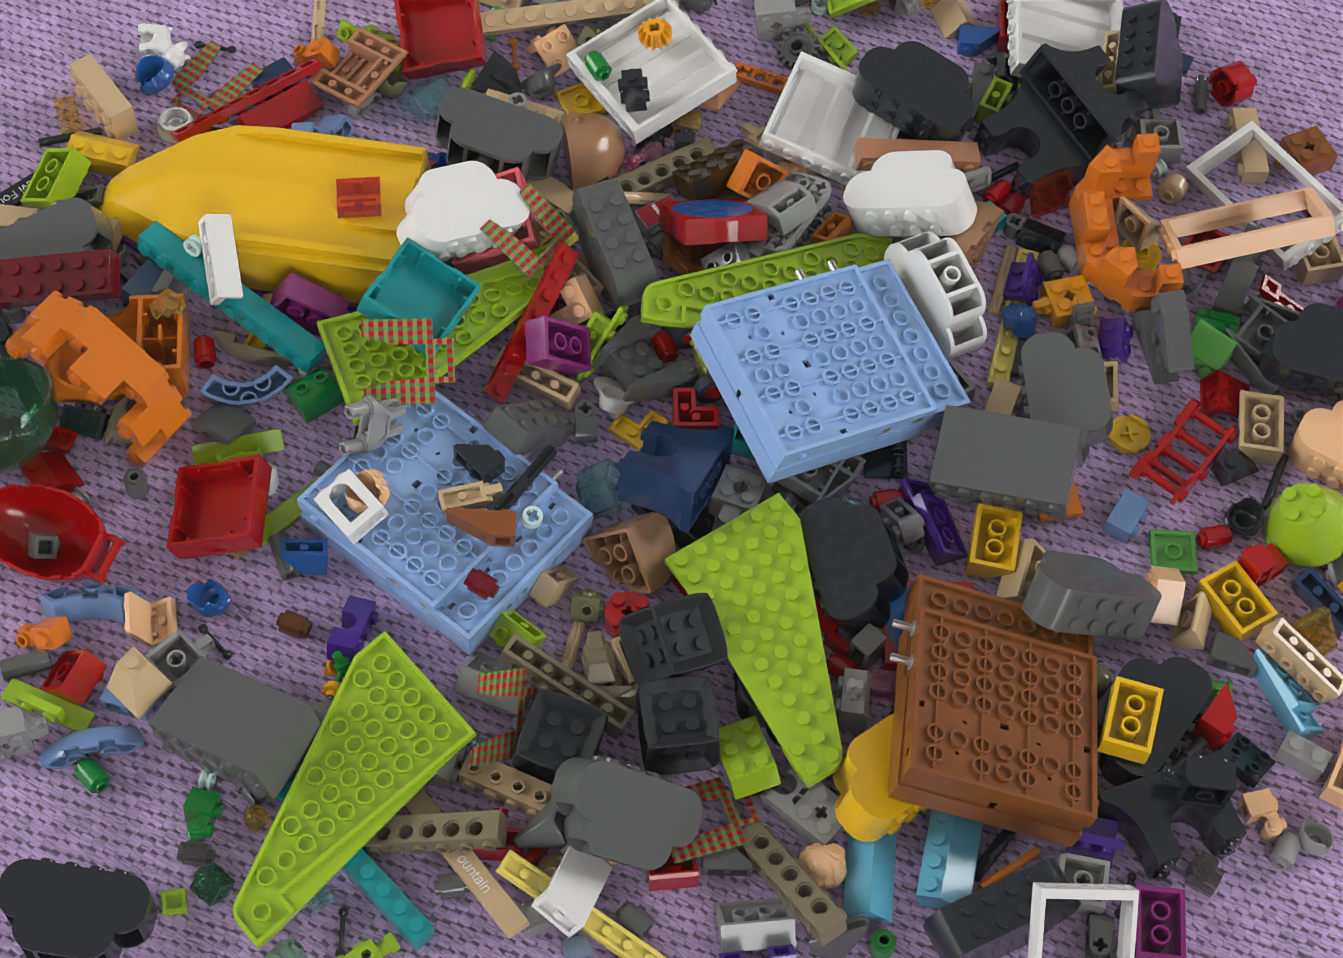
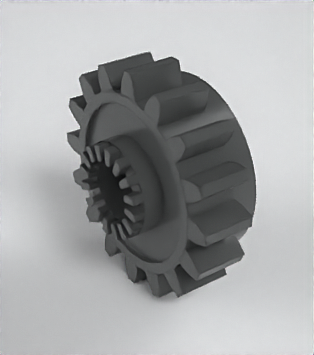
M797 28L795 33L789 30V36L783 34L784 41H778L779 48L776 51L779 61L782 62L785 68L789 66L790 71L793 70L801 51L816 58L820 57L818 53L821 51L819 40L815 37L814 32L808 33L806 28L803 32H800L799 28Z

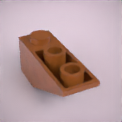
M446 508L448 523L491 546L515 547L517 512L508 509L497 511L486 508Z

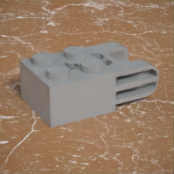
M788 763L785 767V778L793 785L795 791L785 795L771 788L766 789L760 794L761 803L810 845L817 842L822 845L832 844L844 830L835 815V803L838 796L821 782L808 789L791 764ZM816 815H821L823 817L819 819L816 817Z

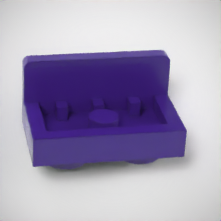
M1125 317L1100 320L1098 342L1103 359L1119 357L1122 363H1127L1128 355L1131 354L1130 338L1133 337V328L1128 324Z

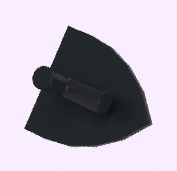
M496 51L493 52L472 84L485 93L488 88L508 95L517 92L522 93V89L519 88L521 82L517 72L511 63Z

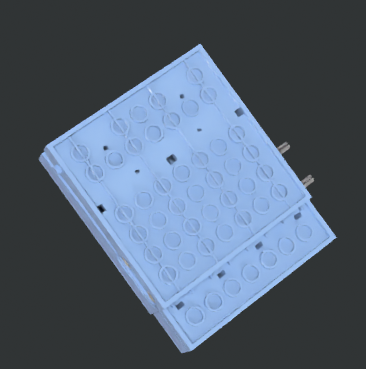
M889 259L859 268L855 264L838 269L834 260H831L827 263L831 270L829 272L806 278L802 269H797L795 274L799 280L704 306L700 314L702 319L700 322H696L690 336L767 483L918 437L922 431L942 425L946 405L967 408L971 403Z
M435 390L436 404L404 405L406 407L405 415L396 418L395 425L399 423L403 425L401 434L388 438L379 448L366 454L356 452L342 456L297 498L299 509L303 511L300 517L305 528L319 539H327L330 548L434 631H440L471 656L489 637V633L500 614L511 609L516 610L530 596L529 593L541 572L558 567L583 542L582 538L593 532V514L558 488L556 481L563 475V471L558 468L551 476L542 471L521 497L510 507L509 510L517 512L515 547L491 546L448 523L447 514H442L437 491L478 482L454 458V445H490L495 451L499 450L505 458V472L489 483V485L501 483L504 494L531 465L527 458L533 452L519 455L513 454L485 430L480 423ZM348 469L354 475L366 469H377L383 473L390 489L389 499L384 505L389 515L353 545L339 527L318 506L314 498L321 489L328 487L340 473L346 472ZM345 489L332 503L351 523L361 514H356L348 507ZM501 498L493 500V503L471 509L486 508L494 510L496 503ZM536 506L541 509L543 519L538 528L528 529L523 526L521 517L526 507ZM531 513L528 520L533 522L536 515ZM472 568L480 569L499 580L497 585L500 586V589L493 599L489 597L486 601L469 591L467 586L463 584Z

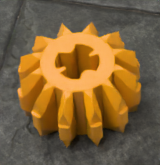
M658 16L655 19L649 17L648 22L642 21L641 26L638 27L639 42L643 44L645 49L651 47L652 51L656 48L662 51L663 46H669V41L672 40V27L665 18L660 20Z

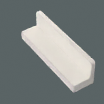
M205 214L198 224L210 304L219 305L224 299H241L243 297L231 215Z

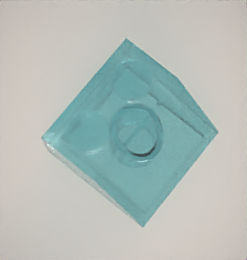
M444 76L425 78L398 98L396 102L418 120L425 119L428 121L437 115L436 111L439 110L441 99L451 88Z
M610 458L579 470L577 475L576 493L582 506L593 514V520L622 509L623 502L618 501V491H616V483L620 478L618 463Z

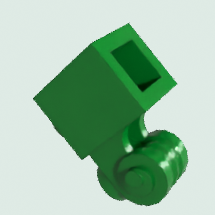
M192 786L183 805L185 819L189 820L186 827L190 841L198 843L206 838H212L216 818L222 816L224 804H221L220 793Z

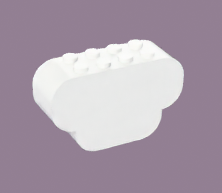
M941 150L887 153L874 163L871 171H865L854 176L848 182L843 195V200L858 233L869 234L875 237L916 236L927 231H931L937 236L957 235L966 231L973 224L977 213V205L965 174L955 169L951 156Z
M467 161L426 171L414 190L407 196L405 200L407 215L397 227V237L401 245L407 237L444 262L451 257L457 256L461 258L471 252L481 253L487 248H496L497 246L480 228L489 220H492L514 236L528 218L530 208L519 193L521 189L515 183L506 179H497L493 171L481 162Z
M931 231L891 244L885 252L884 261L889 259L945 358L950 356L953 359L980 348L987 338L986 324L982 317L986 309L985 294L959 245L951 238L940 240Z

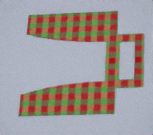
M211 40L173 78L172 85L181 91L169 103L175 107L186 109L191 116L197 119L208 106L217 109L236 99L264 69L252 64L233 77L211 98L204 96L190 87L207 69L222 47ZM185 94L203 106L196 112L178 100Z
M530 183L519 193L537 219L556 239L539 257L515 236L492 220H489L480 228L527 277L539 266L545 271L547 268L546 263L552 258L558 244L565 243L569 246L565 241L576 231Z
M432 318L361 320L362 337L397 344H425L427 378L398 380L365 388L364 396L372 395L379 401L397 398L399 400L398 405L436 404L435 383H455L453 338H433ZM435 345H447L448 376L437 377Z
M527 667L479 673L478 693L499 697L518 696L516 731L495 736L473 747L471 767L513 759L523 728L526 695L533 694V703L538 694V687L525 688Z
M720 777L685 787L694 791L701 802L720 798L730 825L700 834L684 847H673L671 855L675 864L748 844L741 827L762 821L751 795L744 797L752 818L740 820L731 798L733 792L732 790H725Z

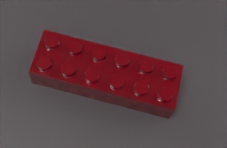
M110 249L1 259L0 309L39 306L54 290L60 292L64 299L72 297L81 302L121 298L119 254Z

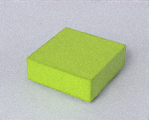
M186 888L161 891L163 917L188 913Z

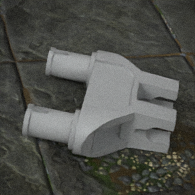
M372 395L364 396L360 402L345 405L344 413L346 417L353 419L360 416V422L356 438L339 443L341 455L347 456L356 452L363 454L372 452L379 448L388 438L401 434L403 425L401 423L395 425L396 418L405 415L406 407L404 405L398 407L399 400L397 398L379 401Z

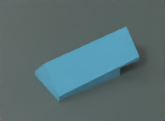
M1258 648L1252 657L1258 665L1254 677L1285 731L1288 733L1291 730L1307 740L1323 733L1324 729L1311 713L1318 706L1309 693L1263 649Z
M848 833L847 875L844 879L843 910L846 915L864 916L870 922L892 923L897 833L892 836L886 834L874 842L859 841Z

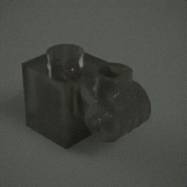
M1195 853L1183 873L1187 876L1184 884L1211 898L1225 870L1218 867L1219 860L1213 855L1206 853L1199 855Z

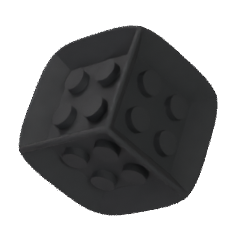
M695 593L668 600L654 607L635 611L624 616L619 621L623 648L631 673L638 686L651 680L680 677L691 671L707 669L724 662L728 658L723 629L715 605L708 593Z
M695 675L656 679L640 684L637 689L636 707L638 711L640 747L645 772L650 771L660 775H672L704 771L715 767L718 764L720 755L719 721L710 678Z
M540 689L522 728L516 753L512 759L513 767L553 785L556 772L563 762L574 757L592 759L593 756L597 755L603 730L608 724V714L578 699L558 692Z

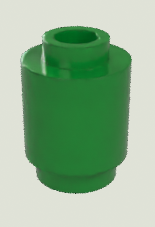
M598 51L589 52L585 56L584 61L590 74L596 81L608 79L612 68L604 56Z
M85 758L76 765V777L90 793H101L107 789L110 776L96 760Z
M887 929L875 931L868 946L870 955L873 958H890L896 945L894 934Z

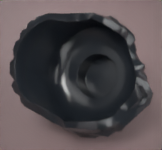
M1244 498L1238 503H1233L1225 513V526H1229L1231 532L1243 536H1254L1263 522V507L1256 499Z

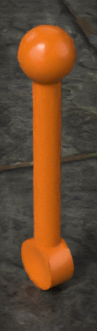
M512 38L509 40V43L512 46L513 68L517 72L520 70L516 53L517 40Z

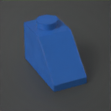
M960 24L957 36V55L965 57L978 56L997 43L999 28Z
M281 538V558L303 575H327V539Z

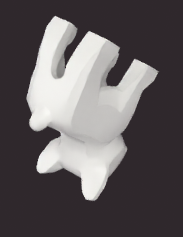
M145 23L138 25V32L141 36L139 51L142 58L150 55L161 56L170 62L173 70L183 66L185 61L191 60L189 55L184 54L188 46L187 42L172 44V27Z

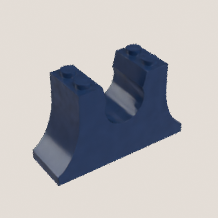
M651 420L646 428L644 427L641 432L640 439L643 441V447H641L640 451H629L619 461L618 471L620 472V478L616 483L618 501L641 506L660 513L673 521L679 530L689 532L711 498L726 464L730 465L735 430L730 428L694 430Z

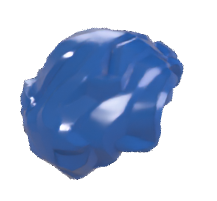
M158 55L145 56L140 59L136 65L135 79L141 83L140 91L143 94L153 95L168 87L173 80V67L169 61Z

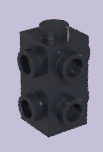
M642 68L621 70V79H618L621 104H625L626 112L646 111L647 102H650L647 76L643 77Z

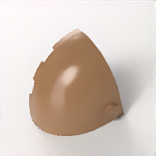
M569 113L568 115H561L564 159L573 191L596 184L604 178L609 180L617 174L618 168L625 162V143L619 127L609 118L596 113Z
M975 201L977 205L976 217L973 224L966 231L952 236H938L940 240L944 238L953 239L959 245L972 269L980 263L1004 210L995 205Z
M650 512L604 527L582 538L596 564L600 563L607 571L605 575L616 584H623L629 587L632 592L653 593L660 589L671 576L672 572L666 566L665 559L676 553L675 541L667 517L660 513Z

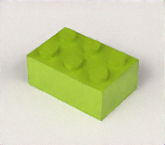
M46 148L20 202L28 208L46 209L58 200L74 198L79 191L84 177L88 173L91 161L75 148Z
M756 716L719 728V759L735 800L781 784L777 765Z

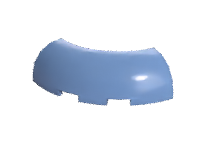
M345 114L324 116L319 126L314 122L292 123L291 127L292 130L350 137L355 128Z
M277 365L262 377L247 383L227 381L212 374L199 392L213 400L226 404H253L276 395L294 378Z
M101 583L83 584V588L69 590L68 586L48 591L40 595V600L47 617L67 616L68 623L85 619H106L124 625L125 593L132 592L139 597L141 595L140 591L117 584L116 588L103 587Z
M109 725L88 728L68 734L49 744L41 753L40 764L44 768L63 769L70 764L85 759V754L100 751L101 755L130 754L144 744V739L141 731L133 726Z

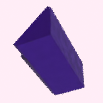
M908 478L902 479L898 490L902 491L904 501L915 509L924 520L925 526H923L925 536L923 537L925 539V547L935 565L940 566L967 558V551L945 500L937 498L932 494L929 483Z

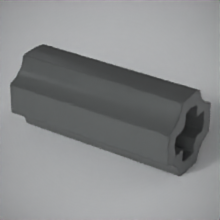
M278 532L272 534L268 541L283 581L297 578L301 573L281 558V538H289L286 532Z
M36 650L0 660V669L5 681L52 668L48 650Z

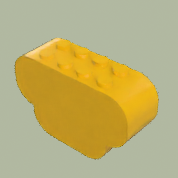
M894 713L857 736L850 743L848 750L842 757L839 768L833 773L834 784L841 793L835 803L837 820L853 838L862 842H874L886 834L892 836L901 828L900 824L903 822L909 824L918 816L917 813L920 810L924 813L929 809L888 797Z

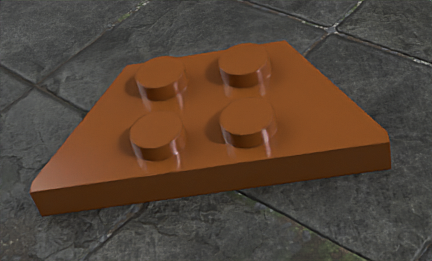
M665 232L662 237L664 263L681 275L704 270L701 259L704 258L703 244L685 246L675 236Z

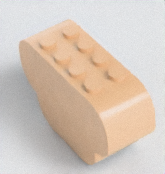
M1343 400L1336 403L1332 411L1325 408H1316L1308 411L1300 422L1287 448L1289 461L1296 469L1306 473L1311 479H1318L1325 482L1328 487L1343 491Z

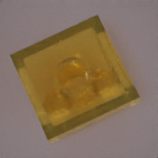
M1318 607L1290 624L1323 657L1338 648L1329 608Z

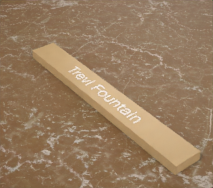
M422 788L404 805L410 815L442 813ZM450 850L448 853H441L508 939L530 925L528 919L473 851Z

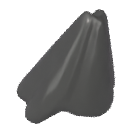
M552 799L514 838L518 848L559 847L568 844L564 835L566 816L555 808Z
M847 915V931L825 946H822L806 928V932L811 937L809 941L811 951L815 956H821L822 958H842L853 949L868 929L869 922L864 916Z

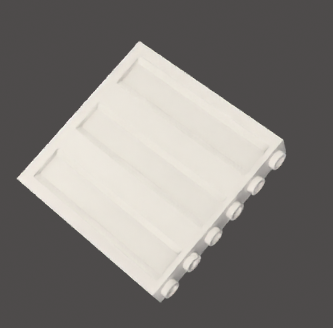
M655 0L566 54L569 68L636 144L737 82V69L735 65L725 59L723 52L713 46L711 39L702 34L700 27L690 21L688 14L679 9L675 0ZM658 16L660 20L665 18L672 27V40L669 41V46H663L662 51L659 48L652 51L651 47L645 49L643 44L639 42L638 27L641 26L642 21L648 22L649 17L655 19ZM598 51L604 56L612 68L608 79L596 81L590 74L584 61L585 56L589 52ZM642 68L643 77L647 76L650 102H647L646 111L626 112L625 104H621L618 89V79H621V70Z
M1006 0L1008 3L1007 18L1009 19L1007 33L1009 34L1008 50L1010 57L1008 65L1010 66V75L1022 77L1019 72L1040 45L1048 44L1065 51H1082L1098 45L1102 48L1104 34L1120 30L1123 0Z
M801 51L763 132L758 147L847 185L854 176L865 172L863 170H856L853 149L858 137L896 139L900 129L890 123H886L874 113L868 112L855 101L852 89L856 75Z

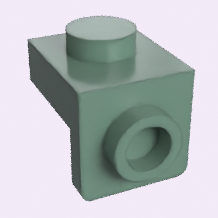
M295 939L280 940L264 958H307L308 956L303 951L304 948L300 942Z

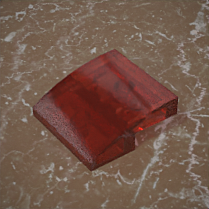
M1069 168L1032 182L1030 191L1032 217L1038 218L1069 206V190L1073 188Z
M380 176L336 179L338 219L382 216Z

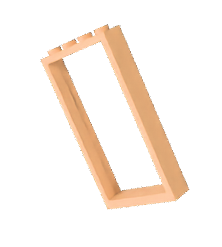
M1312 186L1160 220L1161 228H1158L1160 240H1163L1164 248H1167L1168 255H1171L1172 263L1181 264L1182 269L1336 235L1333 214ZM1305 209L1312 216V218L1181 246L1177 239L1183 236Z

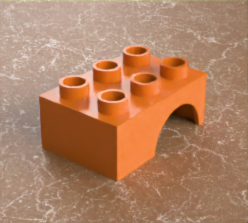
M183 293L129 296L130 302L123 311L106 317L167 371L170 376L167 380L170 386H176L182 397H189L191 321ZM69 342L44 364L43 375L54 403L91 401L87 397L86 391L80 386L73 385L66 374L69 367L83 354L81 351L77 352L74 350ZM119 387L107 400H122L126 395L123 393L122 388Z

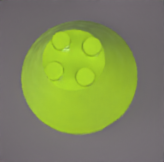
M1300 483L1286 488L1283 493L1272 501L1265 513L1263 533L1267 545L1273 543L1289 564L1297 567H1318L1336 560L1343 552V495L1327 486Z

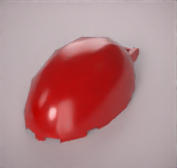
M11 484L0 488V562L23 575L49 582L70 583L89 578L105 584V577L121 546L124 547L126 542L107 533L102 519L89 504L65 490L41 484H28V486ZM29 531L55 533L58 539H60V551L57 552V559H35L29 556Z

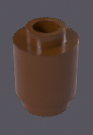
M287 609L284 613L281 612L279 614L276 625L279 626V632L298 639H307L313 622L308 620V617Z

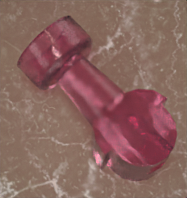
M649 142L636 155L634 153L625 155V165L632 171L638 168L639 162L645 160L652 162L663 153V146L659 142Z

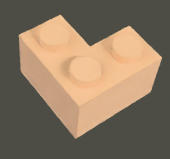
M586 274L573 277L565 282L560 293L567 306L550 316L581 326L590 320L595 311L598 310L602 314L605 313Z
M1151 565L1150 573H1146L1145 580L1162 594L1151 623L1178 626L1186 582L1177 568Z

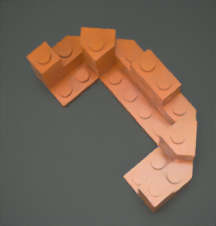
M1158 133L1137 134L1131 148H1111L1106 145L1088 165L1084 178L1075 186L1069 202L1080 275L1084 276L1087 283L1091 282L1098 287L1097 290L1110 300L1114 299L1121 304V308L1128 313L1150 310L1152 299L1158 293L1181 290L1184 284L1181 264H1161L1157 270L1136 271L1138 264L1135 247H1120L1112 202H1118L1122 196L1131 201L1152 199L1150 176L1161 152Z
M54 290L29 314L27 321L7 340L6 350L15 359L18 358L23 361L31 355L36 361H42L44 364L55 356L68 342L77 352L81 351L83 354L69 367L66 373L73 385L80 386L86 391V395L91 401L98 402L100 405L119 387L122 388L123 393L128 398H134L137 401L118 421L115 427L122 438L133 442L125 453L128 456L127 459L134 466L139 465L143 468L179 431L192 413L188 407L185 406L183 408L180 403L183 398L176 386L169 385L167 380L170 376L167 371L103 313L91 305L87 308L83 307L81 301L72 297L64 299L60 292Z

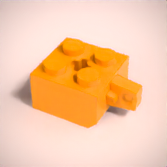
M1078 275L1043 282L1040 291L1041 298L1040 300L1033 301L1031 307L1036 310L1037 315H1048L1053 328L1060 329L1067 327L1074 305L1094 302L1084 276ZM1095 305L1094 317H1095V314H1096V311H1097L1096 305Z

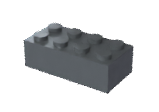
M538 399L496 406L483 428L513 454L519 455L544 450L547 445H552L554 448L561 447L575 425L566 414L556 410L552 402L547 399Z

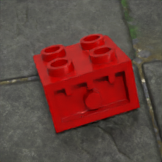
M1221 370L1211 373L1200 379L1201 412L1208 417H1212L1224 411L1239 419L1240 390L1250 391V386Z

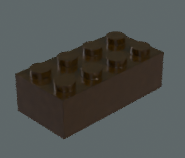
M736 139L728 146L717 148L709 155L700 156L690 164L679 166L677 170L672 172L677 193L687 200L712 199L731 190L726 185L744 150L747 149L764 158L762 149L743 139Z

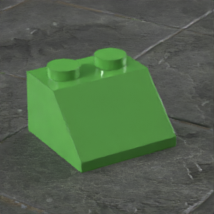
M1201 319L1191 333L1194 369L1203 378L1217 370L1223 371L1234 352L1237 342Z

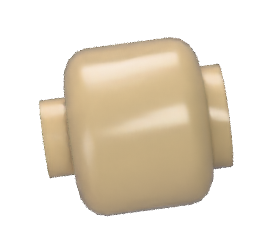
M1169 174L1159 185L1158 194L1164 202L1177 204L1186 195L1189 189L1188 182L1180 174Z

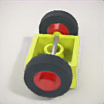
M674 327L671 331L673 343L679 349L693 348L694 358L703 376L693 387L695 388L697 400L701 403H712L722 399L720 391L690 336L693 329Z

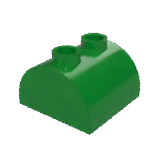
M323 366L283 389L285 396L306 423L344 403V398L338 384Z

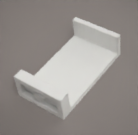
M566 844L560 850L564 857L547 890L539 895L531 906L570 938L584 927L612 867L603 859L576 851L569 844Z

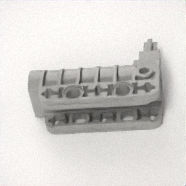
M795 172L790 176H786L785 181L801 184L813 194L818 213L785 235L767 221V240L745 241L750 258H757L813 244L812 234L818 228H812V226L823 224V221H826L828 216L833 214V211H837L834 204L827 202L832 192L830 182L801 172Z

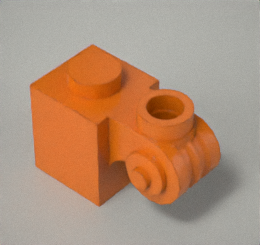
M326 37L311 41L306 46L297 45L293 49V54L295 55L294 63L299 66L314 58L320 60L324 69L336 68L340 51Z
M67 616L47 617L36 625L25 623L17 629L16 643L20 647L36 646L37 650L57 649L73 638Z

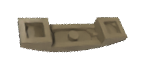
M219 330L214 332L216 344L227 354L238 360L263 367H274L275 365L278 367L294 366L290 360L279 355L276 350L273 352L240 344L235 334Z

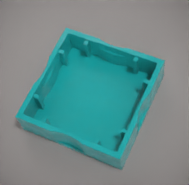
M407 237L391 258L386 270L378 275L363 295L356 311L370 320L432 318L433 338H448L476 299L482 286L459 270L446 265L433 253ZM409 344L426 355L425 344ZM435 345L436 353L439 351L442 345Z

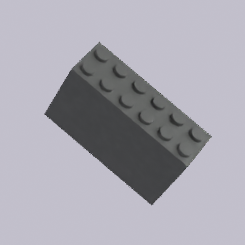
M946 405L930 477L932 494H935L940 499L952 497L958 498V501L963 503L975 501L990 506H1002L1003 509L1011 511L1016 509L1025 510V513L1030 515L1042 513L1047 514L1049 518L1053 519L1066 518L1081 446V427Z
M203 656L198 658L148 722L154 731L152 734L162 741V747L172 755L177 753L189 763H192V761L196 762L205 771L209 772L211 769L224 780L229 778L243 789L248 787L259 797L267 796L273 800L304 760L321 726V722L308 703Z

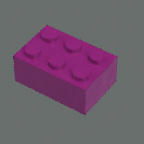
M290 273L273 291L270 304L305 330L321 337L317 322L345 315L349 300L324 289L319 284H314L304 279L300 275Z
M548 316L525 321L526 362L528 365L571 376L591 371L590 328Z
M1136 884L1134 888L1139 890L1134 958H1186L1185 889Z

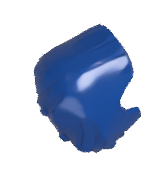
M1014 303L1007 305L1003 309L1001 316L1004 329L1010 327L1013 335L1018 338H1030L1034 335L1037 324V312L1034 308L1025 304Z
M211 578L207 579V582L204 584H192L187 591L188 602L204 617L220 616L226 611L231 602V596L225 591L223 585Z

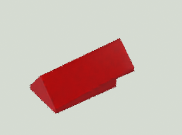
M305 80L240 115L232 122L235 126L291 129L292 123H301L324 108V105L309 82Z

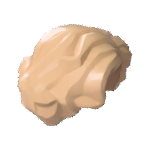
M366 469L355 475L383 506L387 503L390 489L382 472L377 469ZM347 486L345 498L348 502V507L356 514L363 513L368 506Z
M818 842L807 846L798 857L806 874L811 873L817 886L821 890L837 888L846 878V851L838 844L822 845Z

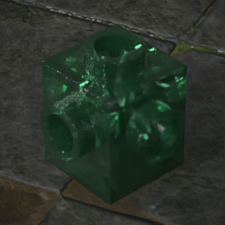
M213 863L197 869L193 875L194 880L189 888L199 899L211 907L227 898L236 881L221 866Z

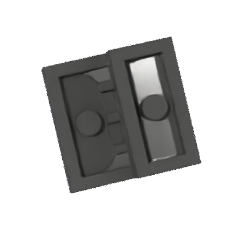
M222 402L216 403L190 421L193 430L207 432L210 435L211 441L223 444H230L256 425V420L237 407Z

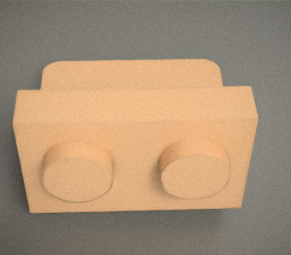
M565 24L558 28L556 26L551 27L545 31L547 35L542 38L540 35L530 40L531 45L526 48L530 55L537 51L547 68L557 63L562 65L554 77L570 69L566 54L579 47Z
M132 592L125 593L124 628L129 636L154 649L177 631L176 599L169 596L149 603Z

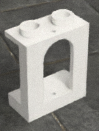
M350 469L340 473L332 484L321 489L314 498L318 506L339 527L353 545L389 515L384 506ZM347 486L368 506L351 523L332 503Z

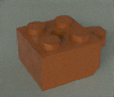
M1318 126L1284 136L1279 143V146L1312 176L1331 170L1338 157ZM1275 159L1273 164L1276 169L1285 168Z

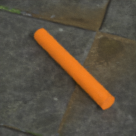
M1034 847L978 883L977 886L982 889L1008 877L1039 857L1041 851L1038 847Z

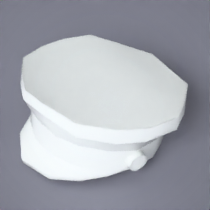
M179 107L169 108L160 115L159 121H157V131L164 141L177 144L178 142L173 140L170 133L195 119L186 109Z

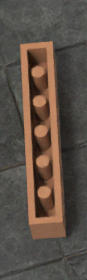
M858 137L853 149L856 170L871 171L874 163L881 156L897 151H945L951 156L955 169L963 173L978 169L981 163L977 142Z

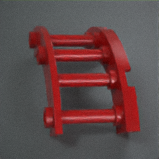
M1195 398L1189 400L1173 423L1176 427L1173 431L1165 432L1154 447L1156 449L1153 452L1149 450L1141 456L1128 474L1135 480L1141 476L1143 478L1147 477L1171 493L1173 498L1169 503L1172 505L1177 502L1182 503L1198 480L1204 481L1209 474L1207 469L1227 443L1231 445L1238 436V433H1236L1238 427L1236 425H1232L1228 430L1200 412L1199 406L1201 402ZM1190 419H1197L1223 437L1214 450L1186 432L1184 427ZM1175 439H1181L1208 458L1198 467L1174 451L1171 444ZM1161 455L1164 457L1168 456L1193 473V475L1186 481L1159 463V458ZM1153 470L1157 471L1158 473H1160L1161 475H1163L1164 477H1166L1167 479H1169L1170 481H1172L1173 483H1175V484H1176L1177 486H1179L1180 488L1176 487L1175 485H1173L1172 483H1170L1169 481H1167L1165 478H1163L1162 476H1160L1159 474H1157V473L1154 472Z

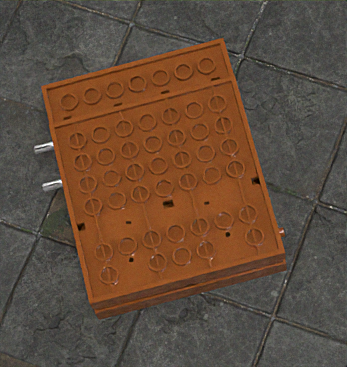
M919 574L905 595L904 621L897 619L892 621V627L902 629L903 633L899 637L898 654L891 653L889 658L890 661L897 663L888 797L1072 847L1082 836L1084 827L1089 828L1096 821L1097 807L1099 805V800L1097 799V657L1093 656V635L1057 632L1047 629L1034 622L1023 611L1022 603Z

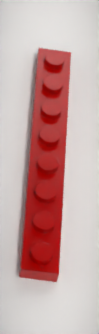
M312 58L170 133L173 140L179 143L198 133H207L213 125L217 123L218 125L224 124L229 121V117L232 115L245 113L251 105H260L270 95H279L283 92L282 89L298 85L301 82L300 80L305 77L315 76L318 70L323 68L321 62Z
M565 243L558 244L482 392L498 404H504L526 361L525 321L549 315L579 257V254Z

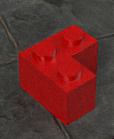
M673 388V426L694 430L719 429L718 407H696L695 388Z
M1261 542L1255 546L1249 545L1244 548L1240 553L1241 557L1237 560L1258 588L1284 573L1289 564L1273 543L1264 547Z

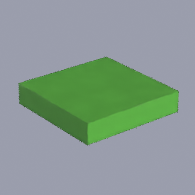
M1150 529L1149 546L1152 566L1177 568L1181 574H1197L1195 532Z

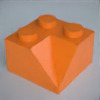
M745 149L726 186L751 199L779 179L784 180L789 171Z

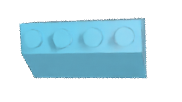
M931 810L916 892L920 906L941 909L956 900L972 894L984 823Z

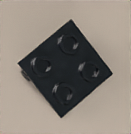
M907 440L863 454V459L866 460L863 465L864 478H908Z
M1239 732L1221 749L1229 748L1233 756L1230 762H1235L1236 768L1239 770L1236 778L1243 773L1239 780L1247 787L1251 786L1253 789L1276 763L1268 753L1259 749L1249 738Z

